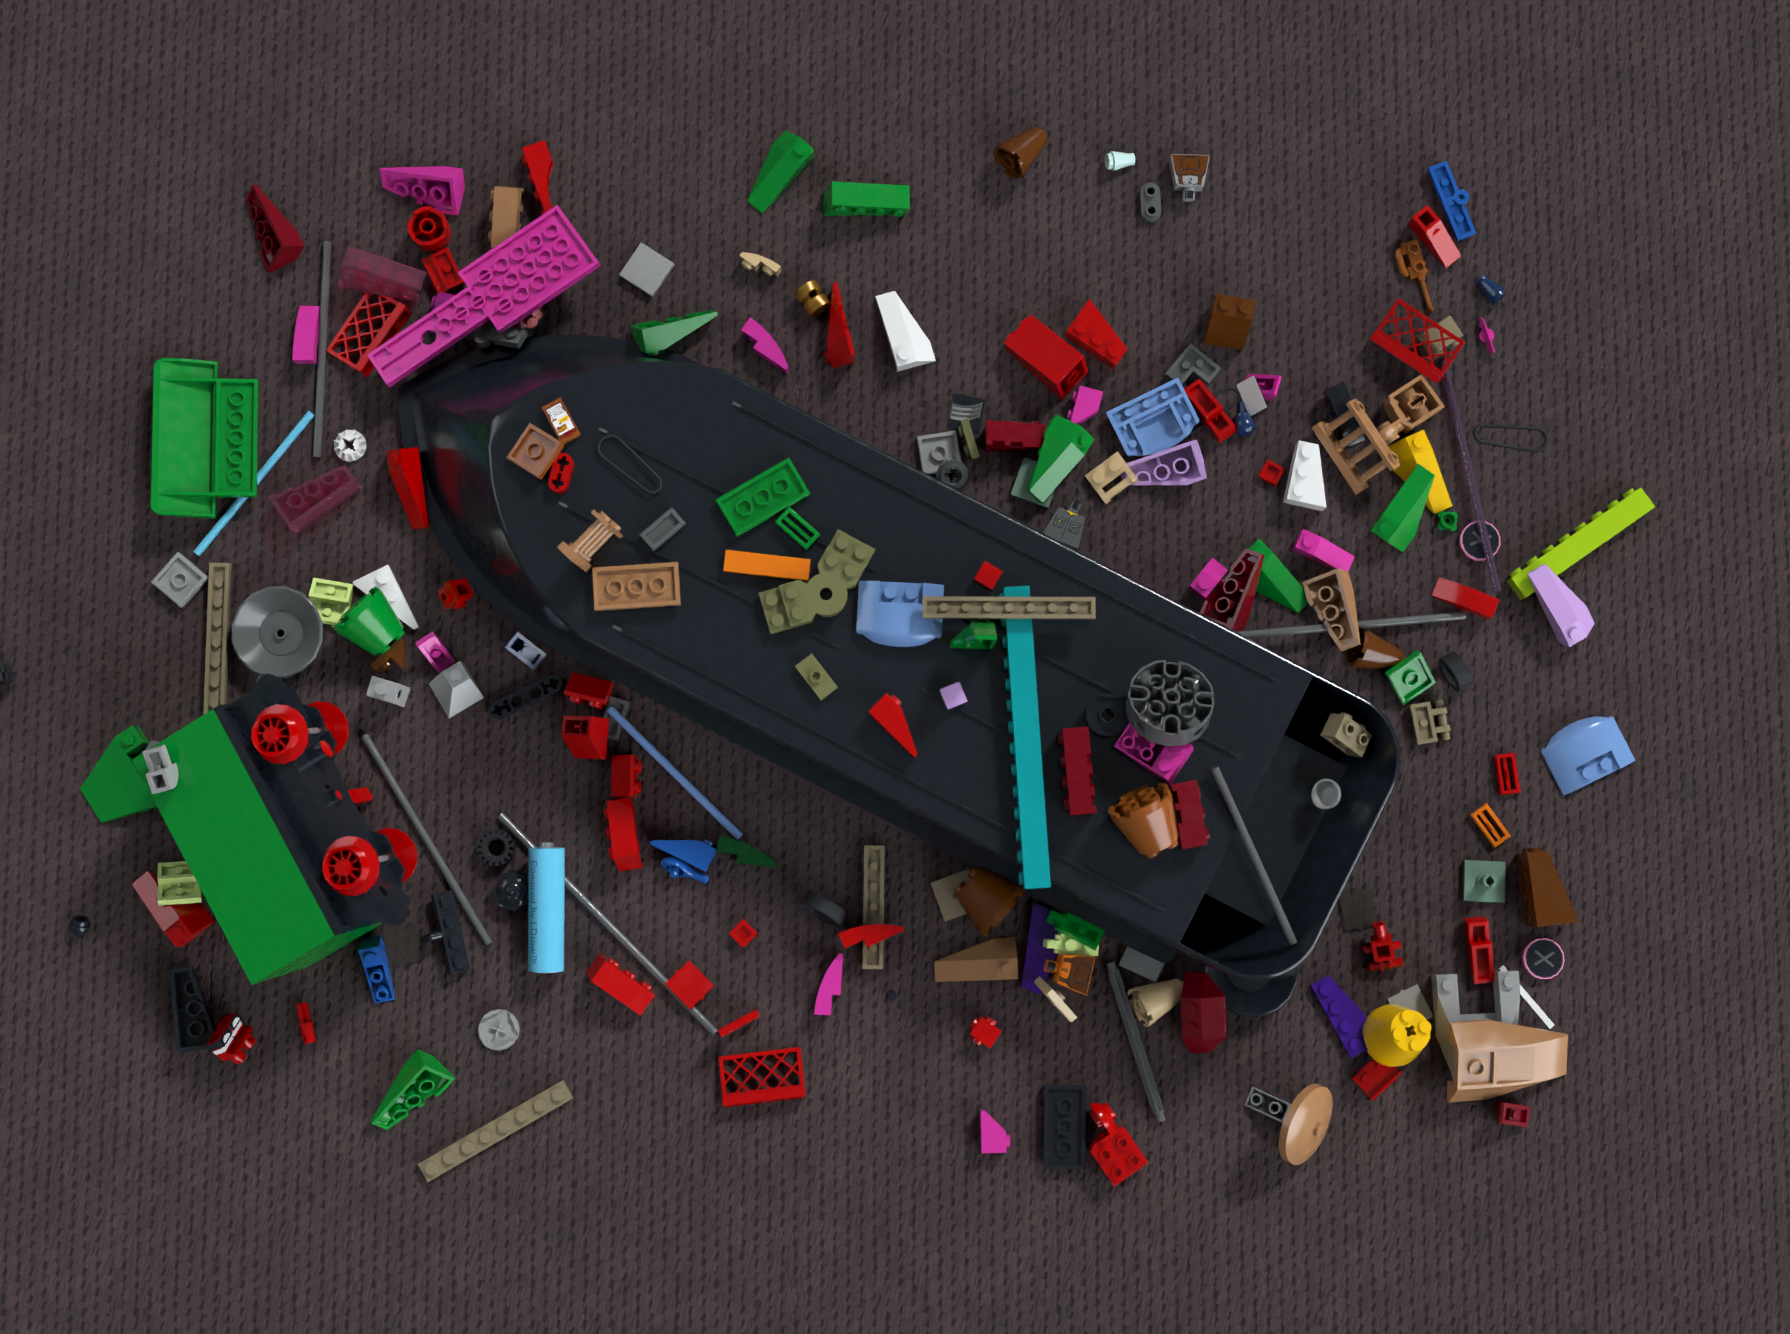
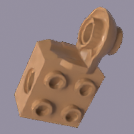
M1421 374L1390 394L1383 401L1384 409L1391 422L1388 420L1376 429L1388 446L1400 437L1398 433H1408L1440 412L1445 406Z

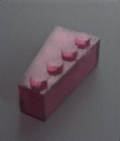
M348 246L341 264L337 287L418 302L427 272Z
M344 465L322 474L319 478L309 479L303 482L304 484L294 488L290 487L285 489L284 492L270 495L268 498L288 527L298 534L362 489L363 486L355 474Z

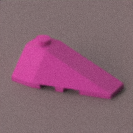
M434 166L380 169L382 187L402 197L407 195L417 199L416 203L423 205L425 202L444 214H459L465 190L462 168Z

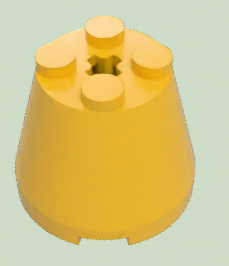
M1388 1004L1374 1009L1367 1016L1363 1025L1362 1035H1364V1041L1368 1049L1367 1052L1375 1061L1384 1066L1398 1067L1412 1062L1424 1049L1430 1039L1431 1024L1417 1011L1397 1004Z

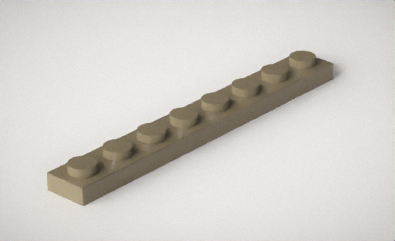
M209 563L203 715L221 704H226L232 566L230 563Z
M922 596V619L1095 620L1096 598Z
M562 1080L420 1162L418 1166L427 1182L574 1097L565 1081Z

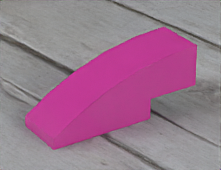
M299 306L292 358L296 364H316L320 306Z
M750 317L741 329L742 335L755 343L753 347L754 353L787 374L789 367L779 346L771 335Z
M843 953L837 955L824 975L816 999L814 1012L816 1015H831L832 995H841Z

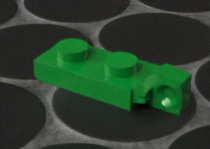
M1051 910L1046 920L1059 933L1093 950H1096L1104 934L1103 929L1069 912L1067 914L1063 912L1059 914Z

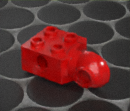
M1091 1103L1089 1105L1093 1111L1089 1113L1100 1130L1103 1127L1106 1130L1091 1141L1088 1150L1115 1187L1146 1165L1148 1161L1122 1125L1115 1123L1114 1119L1117 1116L1108 1103Z

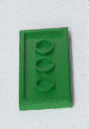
M787 458L717 498L715 501L738 537L811 494L790 458Z

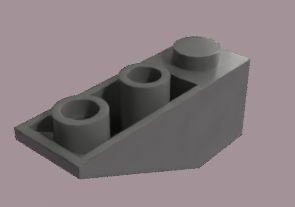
M1253 1086L1245 1102V1106L1282 1123L1291 1106L1290 1103Z

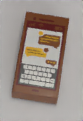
M561 398L542 407L560 442L566 444L581 436Z

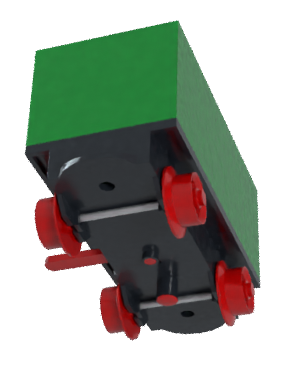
M268 673L259 676L254 683L253 690L231 704H221L151 747L165 745L171 763L177 764L178 782L173 789L152 794L145 775L149 770L143 753L132 759L251 985L307 968L382 923L389 926H399L404 923L408 914L407 906L410 905V902L401 886L413 874L417 865L415 844L406 833L395 828H384L376 832L371 831L365 818L359 813L356 805L373 800L371 792L366 787L347 790L340 778L341 774L333 761V757L344 748L348 739L349 724L344 713L339 707L330 702L317 701L308 705L303 704L294 687H288L280 678Z

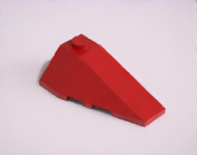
M837 282L833 283L827 351L824 352L826 363H831V368L855 363V353L849 329H847L845 313L842 310L843 306Z
M418 447L386 451L389 472L412 529L429 528Z
M147 871L132 883L163 932L175 947H184L215 921L201 903L159 906L157 876L150 871Z

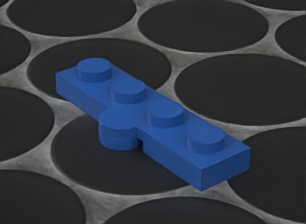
M1447 161L1428 167L1427 172L1455 241L1474 236L1476 231L1464 206L1469 201L1468 192L1458 189Z

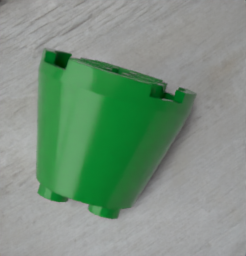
M375 585L369 590L370 593L365 594L339 618L341 623H335L331 628L337 634L372 655L377 654L379 656L383 655L391 647L389 645L391 641H397L405 632L403 631L402 623L383 591Z

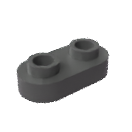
M1152 182L1144 184L1140 190L1141 217L1148 223L1156 222L1161 215L1160 188ZM1147 190H1153L1154 194H1148ZM1148 209H1153L1155 213L1150 214Z

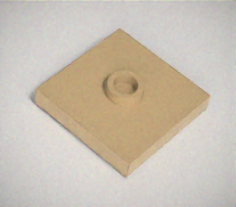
M1040 976L1034 981L1051 1003L1070 1022L1077 1018L1063 1002L1065 997L1058 990L1054 991Z

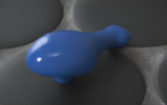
M665 857L660 862L661 867L670 873V877L693 878L703 884H706L709 880L707 874H702L692 869L681 859Z

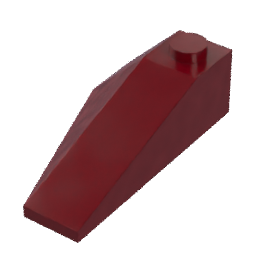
M252 185L245 199L251 221H256L257 232L254 233L255 238L260 239L263 249L259 250L260 257L268 273H272L297 260L305 246L297 230L257 185Z
M1245 548L1231 566L1230 572L1224 579L1218 582L1219 586L1212 594L1210 593L1207 596L1200 613L1236 632L1244 631L1250 617L1264 555Z

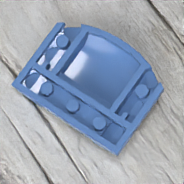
M1179 378L1106 412L1127 456H1148L1169 449L1185 439L1195 424L1197 425L1199 422V418Z
M859 581L856 633L859 635L863 634L872 642L891 647H914L927 644V642L936 637L937 639L942 637L943 619H922V596H944V585Z
M1610 716L1589 717L1567 725L1553 735L1546 748H1543L1541 751L1563 796L1635 761L1616 721Z

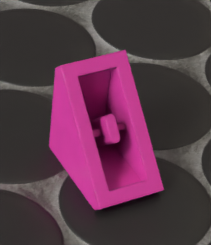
M1247 374L1246 379L1255 376L1265 400L1272 401L1276 397L1281 381L1280 375Z

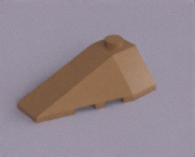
M1337 568L1302 582L1308 603L1314 608L1318 618L1324 623L1340 651L1361 645L1354 590L1349 572Z

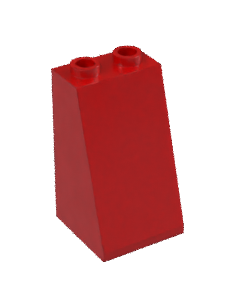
M1031 314L1027 319H1023L1014 333H1010L1005 339L1004 345L1007 352L1061 400L1089 372L1084 355Z

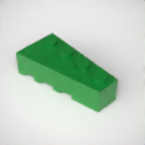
M832 181L823 192L824 216L892 215L894 217H901L910 209L908 185Z

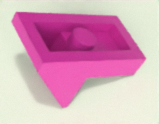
M433 631L416 642L417 647L438 673L455 663V660L441 639L437 638Z

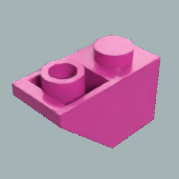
M1080 386L1078 391L1074 390L1071 402L1075 404L1073 410L1069 409L1067 420L1079 425L1097 415L1103 391Z

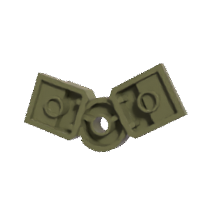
M838 529L817 565L820 574L812 577L808 583L796 580L759 593L770 633L775 634L812 623L816 614L822 617H832L840 613L847 603V589L856 587L876 549ZM823 590L832 592V597L829 600H823L820 597Z

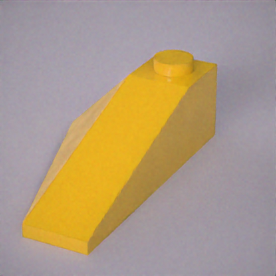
M1424 430L1388 446L1391 452L1397 455L1398 462L1401 465L1393 471L1404 482L1417 464H1420L1435 475L1425 504L1433 514L1452 507L1436 457Z

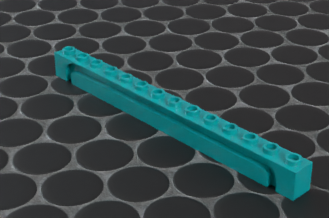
M1030 586L1004 587L1003 593H999V597H1030ZM1001 619V627H1005L1006 635L1002 636L1003 648H1007V657H1004V670H1008L1009 678H1005L1006 691H1010V699L1007 700V713L1011 712L1012 721H1008L1009 734H1013V742H1010L1009 745L1010 755H1014L1015 764H1011L1012 777H1016V785H1013L1012 789L1013 798H1017L1018 807H1014L1015 820H1019V829H1015L1016 842L1020 841L1021 850H1017V861L1022 863V872L1018 873L1019 885H1023V889L1050 888L1032 619Z

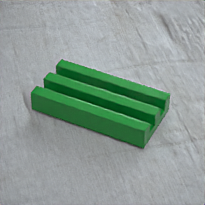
M790 507L775 521L777 526L806 551L821 536L819 532ZM788 514H791L797 521H799V522H800L806 529H808L814 536L811 538V537H810L808 534H806L800 527H798L791 519H789V518L787 517V515H788ZM782 520H785L791 527H793V528H794L800 535H802L808 542H807V543H804L798 536H796V535H795L789 528H787L781 521H782Z

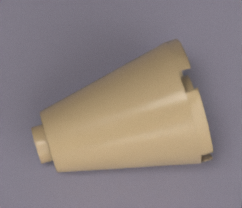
M1176 978L1129 989L1128 995H1132V999L1129 1002L1139 1021L1143 1020L1145 1027L1155 1023L1181 1001L1184 981Z

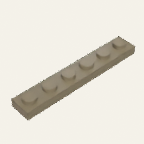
M864 845L863 926L884 924L885 846ZM863 940V969H883V941L867 947Z

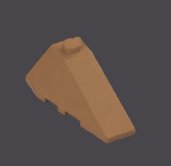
M1015 937L994 938L934 961L935 982L1018 979Z

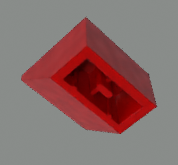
M572 672L564 695L572 703L583 705L584 701L588 702L590 707L602 709L603 706L607 707L614 683Z
M563 716L561 736L574 758L606 760L609 719L592 716Z
M636 755L612 756L611 797L638 798V793H641L642 783L638 780V773H642V761Z

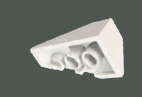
M892 291L876 296L897 372L935 362L929 339L897 293Z

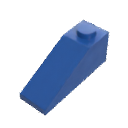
M706 839L703 842L699 840H652L650 843L707 872L717 852V849L713 848L715 844Z

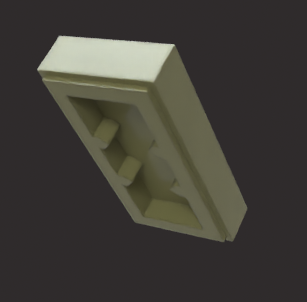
M810 654L795 666L821 701L838 688L813 654Z

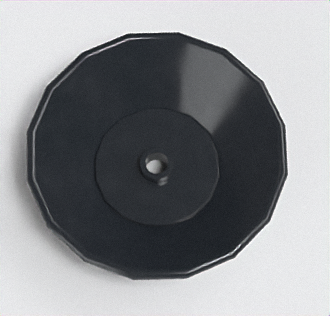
M1205 965V972L1209 974L1210 978L1225 994L1226 1009L1239 1016L1261 1017L1277 1011L1290 999L1298 982V967L1276 978L1247 980L1231 976Z

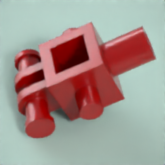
M1384 922L1373 923L1374 935L1370 936L1371 945L1364 946L1365 954L1373 953L1375 962L1369 961L1370 972L1378 969L1385 971L1384 968L1387 967L1390 970H1393V967H1404L1402 956L1395 958L1394 952L1396 949H1402L1401 940L1392 942L1391 932L1386 933Z

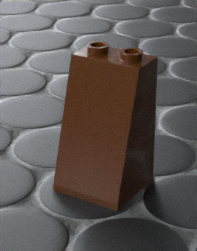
M1540 847L1522 849V853L1516 854L1526 927L1578 923L1576 913L1548 851H1541Z

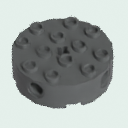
M1166 660L1154 661L1143 666L1132 678L1125 704L1127 718L1135 731L1149 742L1164 746L1186 745L1198 739L1208 728L1214 707V692L1211 683L1205 675L1190 664L1180 661L1178 663L1166 662Z

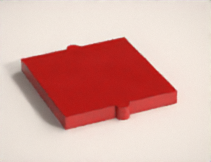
M690 961L680 970H676L675 974L665 983L689 1010L699 1000H703L704 995L714 987Z

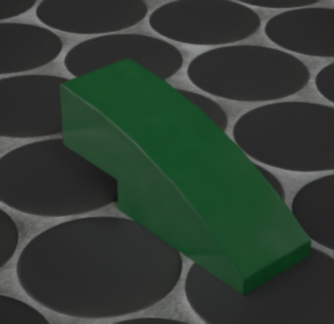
M719 836L717 852L737 855L736 863L778 868V864L759 849L733 838Z

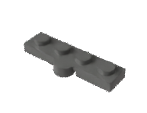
M486 322L464 338L475 340L479 348H486L493 341L496 345L520 349L528 333L524 328L512 326L500 334L492 322Z

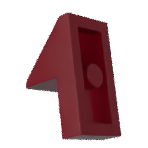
M1497 1101L1495 1122L1528 1127L1531 1107Z

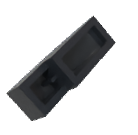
M1344 382L1332 386L1323 392L1331 410L1329 413L1333 421L1349 410L1346 403L1351 401V397ZM1354 416L1340 425L1337 430L1341 439L1359 428L1360 425ZM1361 435L1345 447L1348 448L1364 441V436Z

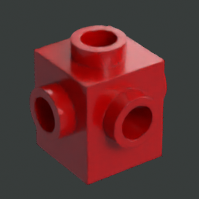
M466 578L448 580L443 583L444 587L438 590L440 600L445 609L453 607L455 610L460 609L466 605V601L474 596Z

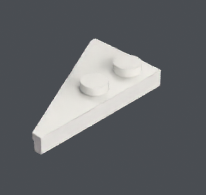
M389 565L353 581V584L366 594L370 593L369 590L377 585L383 591L397 617L412 629H419Z

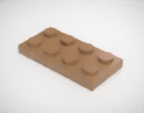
M678 562L592 568L595 611L681 605Z

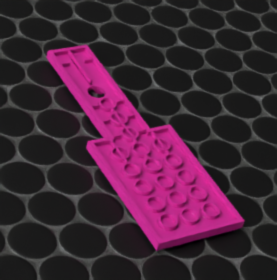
M556 205L460 270L458 274L467 285V288L367 354V356L390 388L489 320L492 321L499 333L502 334L601 265L562 210ZM425 333H436V340L432 344L426 345L423 343V335Z

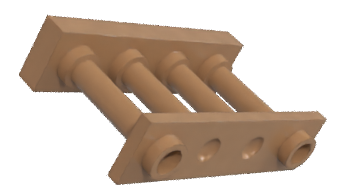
M1353 399L1346 403L1349 410L1331 423H1327L1324 420L1313 426L1312 429L1354 493L1358 494L1369 487L1367 484L1368 479L1386 467L1392 471L1401 465L1398 462L1397 455L1391 452L1365 413L1364 405L1357 401V399ZM1354 416L1360 427L1343 439L1338 440L1334 430ZM1365 433L1371 444L1350 457L1345 451V446ZM1377 450L1383 460L1363 474L1360 473L1356 463Z
M594 509L591 513L597 519L574 543L571 542L568 545L563 541L557 547L574 564L587 573L594 567L589 562L599 548L613 534L620 539L623 537L619 532L622 529L613 520L609 523L611 519L603 511L598 513Z

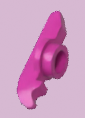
M1479 318V326L1482 330L1479 338L1482 342L1486 343L1490 353H1495L1492 344L1494 333L1491 329L1487 328L1484 319Z

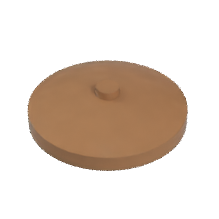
M1311 1084L1304 1088L1292 1102L1284 1118L1279 1136V1152L1284 1161L1293 1165H1300L1306 1162L1320 1146L1327 1132L1333 1108L1332 1095L1328 1088L1319 1084Z

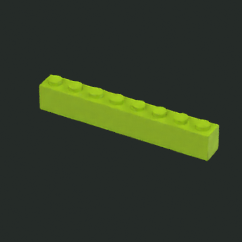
M1631 488L1623 494L1624 499L1619 502L1616 499L1606 506L1608 508L1607 511L1604 513L1598 511L1591 516L1592 521L1587 525L1585 522L1574 528L1576 531L1570 536L1567 533L1558 539L1560 542L1554 547L1551 544L1542 551L1544 555L1539 558L1534 556L1525 562L1528 566L1521 570L1518 567L1510 573L1511 578L1506 581L1519 599L1522 600L1535 592L1527 573L1546 564L1556 575H1559L1655 508L1643 489L1639 488L1634 491Z

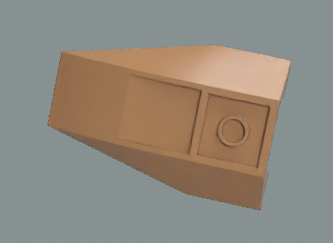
M1489 1019L1449 1022V1043L1455 1047L1454 1081L1447 1082V1102L1488 1100L1566 1075L1568 1035L1566 1033Z

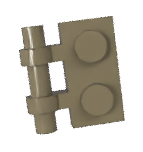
M1443 699L1435 701L1436 709H1431L1430 702L1409 705L1416 745L1437 742V733H1441L1442 741L1450 740L1449 731L1451 729L1450 725L1447 724V709L1444 707ZM1434 715L1438 716L1440 727H1435Z

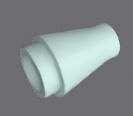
M1110 151V153L1105 154L1107 170L1115 171L1135 165L1134 153Z

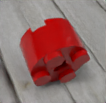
M426 206L413 212L407 223V228L412 240L420 249L428 252L439 251L450 242L451 226L441 211Z

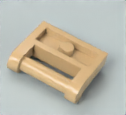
M1118 452L1085 475L1106 505L1119 492L1130 484H1135L1139 481ZM1125 472L1128 477L1106 493L1102 489Z

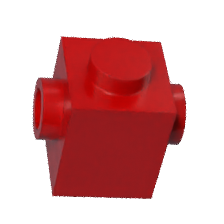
M986 1016L985 1019L983 1017L979 1019L975 1017L969 1026L971 1029L970 1034L972 1035L971 1040L979 1046L985 1044L989 1048L992 1047L1002 1031L995 1026L997 1022L989 1016Z

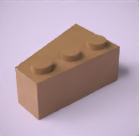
M494 186V190H491L490 200L493 202V210L490 211L489 221L492 223V231H489L488 242L491 243L492 248L520 230V212L523 211L521 194L525 193V188Z

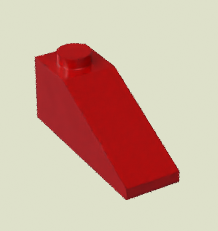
M886 693L868 713L915 758L917 751L903 710L900 707L901 701L895 695L889 696Z

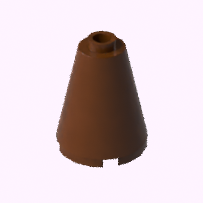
M1033 127L997 145L993 150L994 158L998 165L1002 164L1006 168L1002 171L1014 179L1024 176L1047 143V133L1043 128Z
M1362 627L1359 628L1361 645L1347 649L1346 653L1347 663H1350V667L1389 670L1406 658L1404 651Z

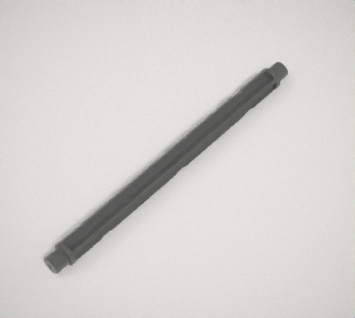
M1115 961L1106 964L1109 971L1107 972L1116 996L1117 1005L1152 1114L1155 1115L1157 1123L1166 1120L1163 1113L1164 1108L1156 1088L1120 971L1117 969Z

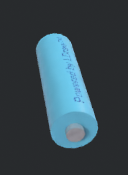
M542 842L540 847L528 848V971L534 973H557L564 971L565 848L554 847L553 842Z

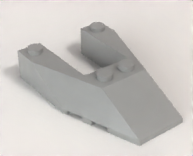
M1494 971L1495 1013L1460 1014L1457 974L1431 975L1435 1036L1442 1049L1453 1080L1455 1047L1449 1043V1022L1489 1019L1518 1025L1520 1004L1519 971Z

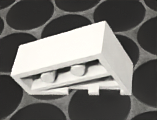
M1300 440L1295 444L1283 503L1323 511L1326 508L1318 444Z

